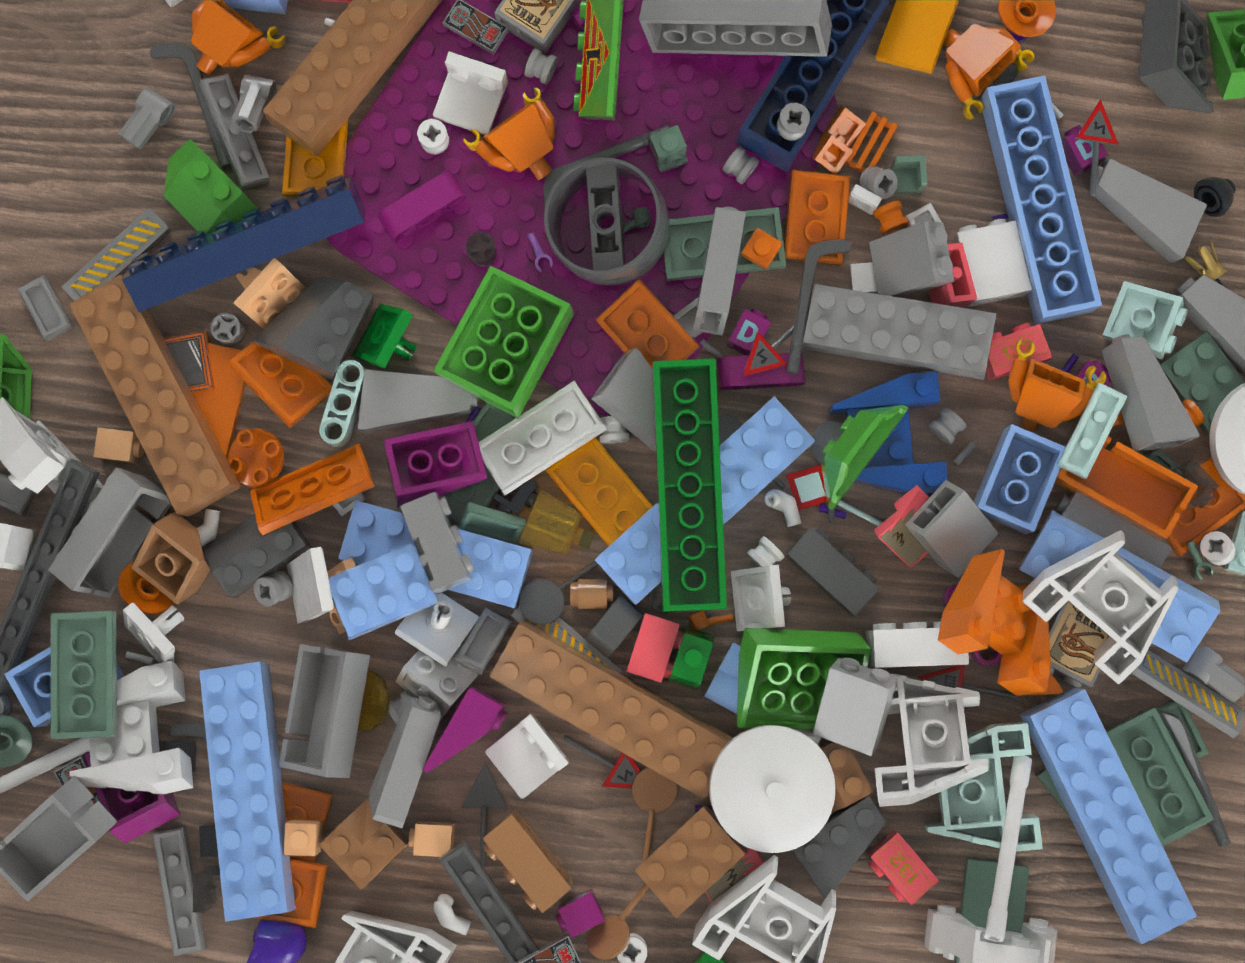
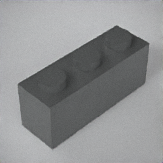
M812 527L809 528L784 556L851 617L856 616L879 590L875 585L876 578L865 569L859 571L852 564L854 558L842 548L837 551L830 544L831 537L822 529L814 530Z

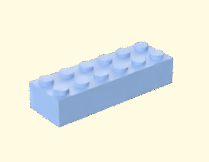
M355 500L338 559L344 561L353 558L355 564L360 565L412 543L416 548L418 556L420 554L415 541L412 540L403 513ZM458 529L463 540L462 543L458 544L462 555L468 553L475 571L470 572L472 580L448 590L516 609L532 558V549Z
M1052 510L1024 556L1019 570L1036 578L1044 569L1104 538ZM1123 548L1117 551L1122 558L1157 588L1172 576ZM1176 578L1179 589L1152 643L1188 662L1219 614L1220 604L1215 598Z

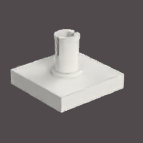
M779 565L731 571L737 631H744L745 628L785 627L783 606H788L791 603V597L782 598V595H788L791 592L788 587H781Z
M435 593L437 603L406 616L397 627L395 634L446 667L480 617L445 594Z
M132 602L123 610L124 626L158 663L174 662L175 647L164 635L184 621L180 612L177 613V609L171 605L168 610L151 622Z

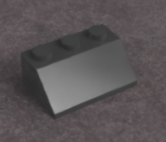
M253 514L203 549L213 574L228 597L238 598L253 588L257 579L269 576L271 573L280 570L312 548L296 522L262 535L257 527L255 514Z

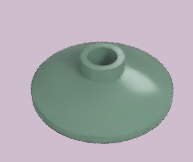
M0 715V735L5 736L0 737V768H7L22 762L29 755L33 737L30 729L22 721L11 716Z

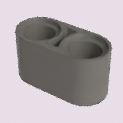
M620 595L585 640L605 657L609 658L643 617L644 613Z

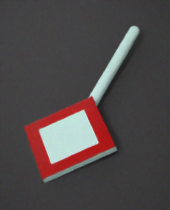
M821 464L786 475L792 496L796 500L798 511L827 502ZM843 501L837 504L877 526L882 523V521Z

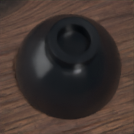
M1208 177L1196 183L1194 198L1207 204L1204 211L1206 215L1221 217L1231 207L1236 188L1229 179Z

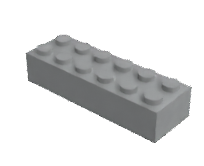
M643 0L639 17L653 53L827 57L832 28L826 0Z
M815 284L803 343L805 350L984 380L997 313Z

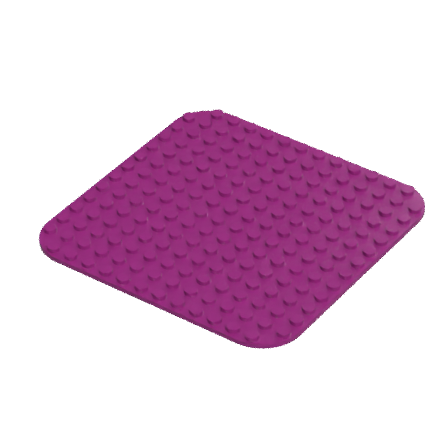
M443 0L347 143L344 179L350 176L353 179L365 207L364 223L326 237V239L339 253L456 326L460 323L490 266L570 303L574 316L546 366L541 379L559 390L575 381L596 413L605 417L611 416L591 398L624 352L599 325L596 319L638 279L644 282L674 316L699 297L702 278L667 281L664 254H662L651 270L634 281L620 285H601L586 281L571 272L557 258L548 242L544 225V182L546 176L537 180L529 167L519 173L515 170L506 172L490 165L476 151H471L464 143V138L470 143L477 139L472 131L444 121L441 122L445 125L449 136L447 149L440 154L427 153L420 144L417 131L422 122L428 119H435L433 112L448 74L445 64L448 52L450 51L506 71L508 84L491 130L525 106L523 93H526L528 98L534 99L536 97L534 88L536 87L540 90L541 100L545 102L555 121V139L552 142L554 149L543 156L552 170L642 134L644 135L667 124L669 128L678 125L687 146V163L660 173L649 145L615 158L638 167L652 179L666 202L669 219L713 215L716 207H733L739 211L779 207L782 223L787 215L791 171L795 169L814 172L819 165L813 159V155L825 129L838 110L835 94L788 172L745 149L746 154L749 157H756L759 163L743 184H740L736 181V176L732 173L727 174L722 169L732 153L740 146L736 143L739 131L785 56L653 53L639 21L643 0H626L627 5L622 16L615 121L579 118V111H574L575 93H580L581 81H576L577 62L582 63L583 50H578V34L581 31L575 25L572 18L569 19L547 53L544 54L546 56L554 55L558 57L554 74L546 85L541 83L540 79L535 76L529 78L524 75L527 61L534 47L508 31L497 51L492 55L444 27L443 21L456 0ZM462 0L495 20L494 12L502 2V0ZM445 171H451L467 196L465 201L399 242H393L379 220L378 214L393 202ZM619 176L621 210L625 224L634 220L632 211L640 207H646L649 210L651 219L649 226L630 229L623 233L625 264L635 259L648 245L655 229L657 209L654 195L648 187L634 179ZM586 184L568 202L562 216L560 230L562 245L568 259L579 267L593 270L588 190ZM605 217L601 222V228H610L614 223V217ZM532 232L535 233L544 254L550 256L553 262L551 268L547 259H540L538 266L542 272L537 271L535 268L536 256L527 236ZM750 272L735 274L731 302ZM703 332L694 339L700 347L686 360H695L703 348L700 342L702 339L707 341L711 333Z

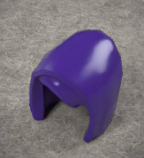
M261 919L254 931V946L246 963H299L307 947L305 929L300 925L285 921Z

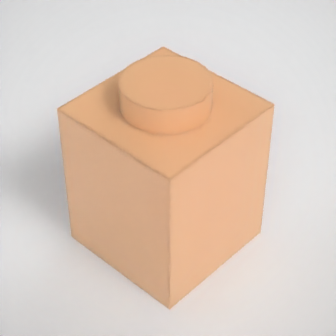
M107 428L97 429L94 458L102 461L138 465L139 458H142L144 454V449L135 432Z
M293 819L285 823L284 855L316 856L322 852L319 844L322 842L323 821Z
M418 821L415 824V828H410L409 847H414L413 855L441 857L453 849L455 823Z

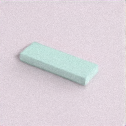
M1102 383L1097 384L1057 466L1083 479L1087 478L1127 395Z

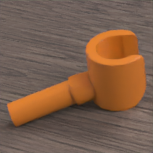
M704 610L689 616V620L694 629L700 630L717 623L733 621V614L713 616L707 619Z

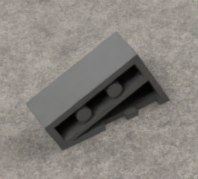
M868 795L831 814L824 827L814 838L806 844L793 849L794 854L824 899H826L832 889L835 890L886 823Z

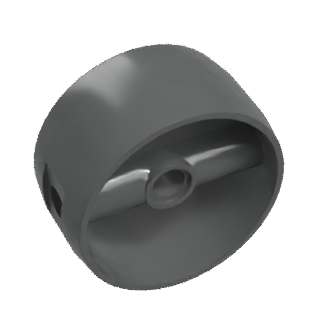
M603 157L583 161L567 170L557 180L547 198L544 225L551 249L571 272L591 283L620 285L640 278L658 262L668 241L669 213L661 192L644 171L623 160ZM619 176L634 179L648 187L654 195L657 209L656 225L648 245L635 259L625 264L623 237L625 222L621 210ZM586 184L588 190L593 270L579 267L568 259L562 245L560 230L562 216L568 202ZM613 216V225L607 229L601 228L602 220L605 217Z

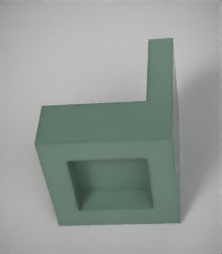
M926 156L895 157L890 166V170L896 174L898 179L897 189L893 195L922 194L927 186Z

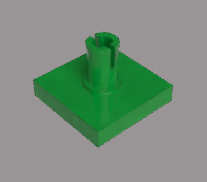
M379 304L352 356L382 368L386 367L393 352L406 361L410 360L414 354L407 350L415 352L417 345L403 338L402 335L413 314L402 308Z

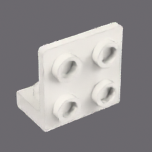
M449 51L445 61L448 74L433 116L435 119L470 131L475 129L479 134L485 135L492 128L508 84L506 71Z
M463 645L460 646L446 667L418 650L402 668L395 681L415 698L425 696L434 700L438 705L441 720L479 675L477 672L455 661Z
M533 713L485 751L486 755L521 799L529 795L570 762Z

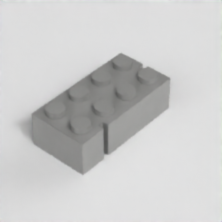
M116 467L113 473L106 479L105 485L97 497L90 503L80 523L73 529L70 538L62 550L55 556V560L48 570L73 591L110 598L118 586V579L122 570L134 562L154 524L135 506L139 504L156 519L161 520L172 505L164 488L153 479Z
M300 644L285 733L310 735L309 740L283 739L279 767L322 777L350 778L370 655Z
M73 776L0 842V874L27 902L117 823V820L99 801L96 804L91 801L94 796L76 776Z

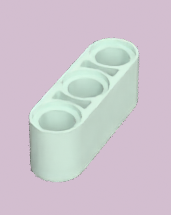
M346 360L338 367L320 424L319 433L321 438L333 447H342L349 442L360 410L365 368L355 360ZM359 369V378L354 382H347L346 375L348 371ZM343 397H350V407L347 410L339 411L337 407L339 400ZM335 425H340L342 427L341 436L335 440L330 439L329 430Z

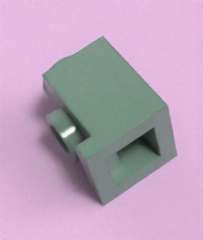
M678 125L650 136L649 147L660 173L688 162L686 157L687 146Z

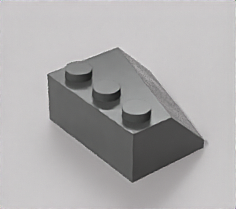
M1187 0L1147 1L1145 3V15L1142 17L1141 65L1138 66L1140 80L1167 107L1202 113L1214 112L1213 102L1208 101L1206 96V88L1211 87V77L1207 74L1203 60L1209 57L1205 21Z
M319 276L266 326L252 342L334 381L338 367L344 362L373 305L374 294L347 281Z

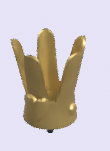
M1211 240L1210 247L1215 260L1205 246L1198 248V252L1207 270L1192 257H1184L1199 272L1200 276L1205 275L1212 280L1216 279L1222 285L1219 277L1227 271L1219 263Z

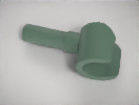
M646 207L634 209L632 211L634 220L625 224L623 233L630 229L649 226L651 222L649 210Z
M1188 540L1186 544L1195 564L1191 568V575L1195 580L1200 581L1202 580V576L1199 573L1201 566L1205 569L1208 576L1213 574L1214 568L1200 557L1194 541Z

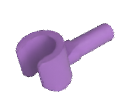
M535 233L528 234L527 236L536 256V270L542 272L538 266V261L543 258L549 261V265L552 268V259L544 254Z

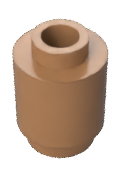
M578 579V582H570L571 606H578V609H607L608 603H613V585H607V579Z

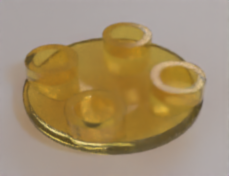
M369 670L367 672L358 731L368 732L377 728L384 721L390 705V693L386 681L380 674Z

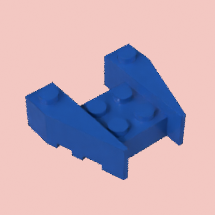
M936 371L905 374L833 404L829 408L828 414L845 413L846 420L849 415L855 418L860 410L895 405H905L908 408L934 407L940 402L938 373ZM907 410L902 420L854 483L905 495L918 485L928 496H931L945 480L948 481L946 461L913 464L909 411Z

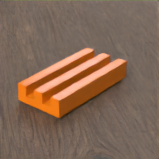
M872 111L865 127L852 147V154L844 165L862 174L867 169L862 165L882 129L885 128L888 132L869 167L876 166L898 124L890 123L887 121V118H880L877 116V113ZM872 123L877 124L878 126L861 157L855 163L852 159Z

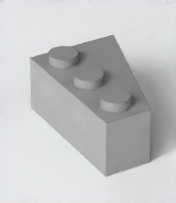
M432 492L401 505L400 507L412 540L415 541L419 551L420 562L422 566H425L430 582L428 584L431 591L441 593L472 580L470 572L475 570L468 553L462 555L458 544L462 543L463 540L457 525L452 527L450 525L447 515L452 513L445 496L439 498L436 492Z

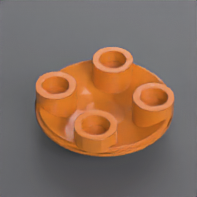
M258 428L244 429L238 432L232 442L227 460L241 485L259 488L260 486L263 487L270 484L281 472L284 463V450L281 442L273 433Z

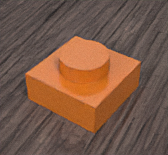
M756 228L741 252V256L767 270L783 242Z

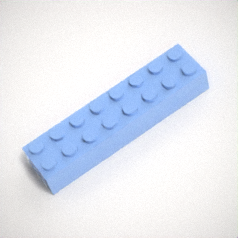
M1044 75L987 87L980 98V102L984 106V120L1009 222L1016 221L1032 287L1027 296L1034 325L1092 313L1102 306L1046 77Z
M775 396L720 445L723 525L815 442L811 435ZM658 502L594 560L634 605L639 603L661 582Z
M253 662L200 670L225 922L296 910L290 855H284L286 814L281 769L279 767L280 759L269 664Z
M1073 687L1065 691L1064 694H1059L1021 713L1020 716L1023 722L1028 723L1032 741L1128 937L1140 944H1144L1197 917L1086 690Z

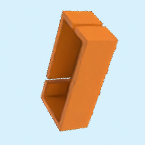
M1107 436L1086 479L1060 468L1054 483L1070 492L1077 491L1161 542L1168 539L1181 517L1179 513L1185 510L1198 488V485L1120 442H1117L1110 451L1105 449L1112 440L1109 436Z

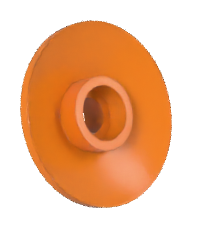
M999 0L998 14L1004 26L1014 34L1023 37H1035L1045 33L1052 26L1056 17V6L1054 0ZM1020 12L1026 13L1027 16L1022 15Z
M134 562L122 570L118 579V591L122 600L128 606L133 602L145 614H158L165 612L171 605L175 604L174 601L131 568ZM143 589L149 590L151 594L145 593Z

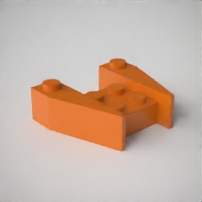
M1003 549L973 556L943 611L938 641L956 654L988 649L989 645L1002 655L997 683L1015 696L1047 691L1051 667L1049 623L1022 602L1023 591L1029 584L1015 586L1001 575L1005 554Z

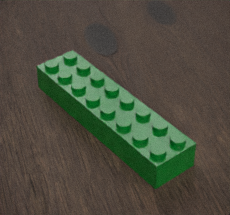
M716 359L653 361L663 612L727 609Z

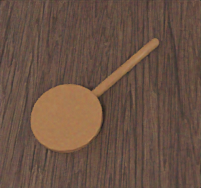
M648 767L636 775L632 784V795L635 802L640 808L649 812L642 863L649 857L654 815L657 812L668 809L673 804L678 790L675 782Z
M646 883L620 916H605L604 922L591 928L588 934L587 945L594 957L600 960H609L618 956L625 949L630 938V929L625 919L649 889Z

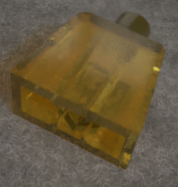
M540 489L519 544L525 547L568 555L572 544L589 550L595 533L580 527L583 514Z

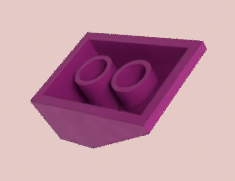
M473 421L384 439V451L397 507L432 492H436L440 497L487 479Z
M476 686L469 687L422 770L429 773L492 731V729H499L508 714L504 711L506 703Z
M90 752L85 754L88 767H91ZM95 788L100 803L117 820V823L109 829V832L124 844L181 815L173 792L153 794L148 791L136 790L134 792L119 788Z

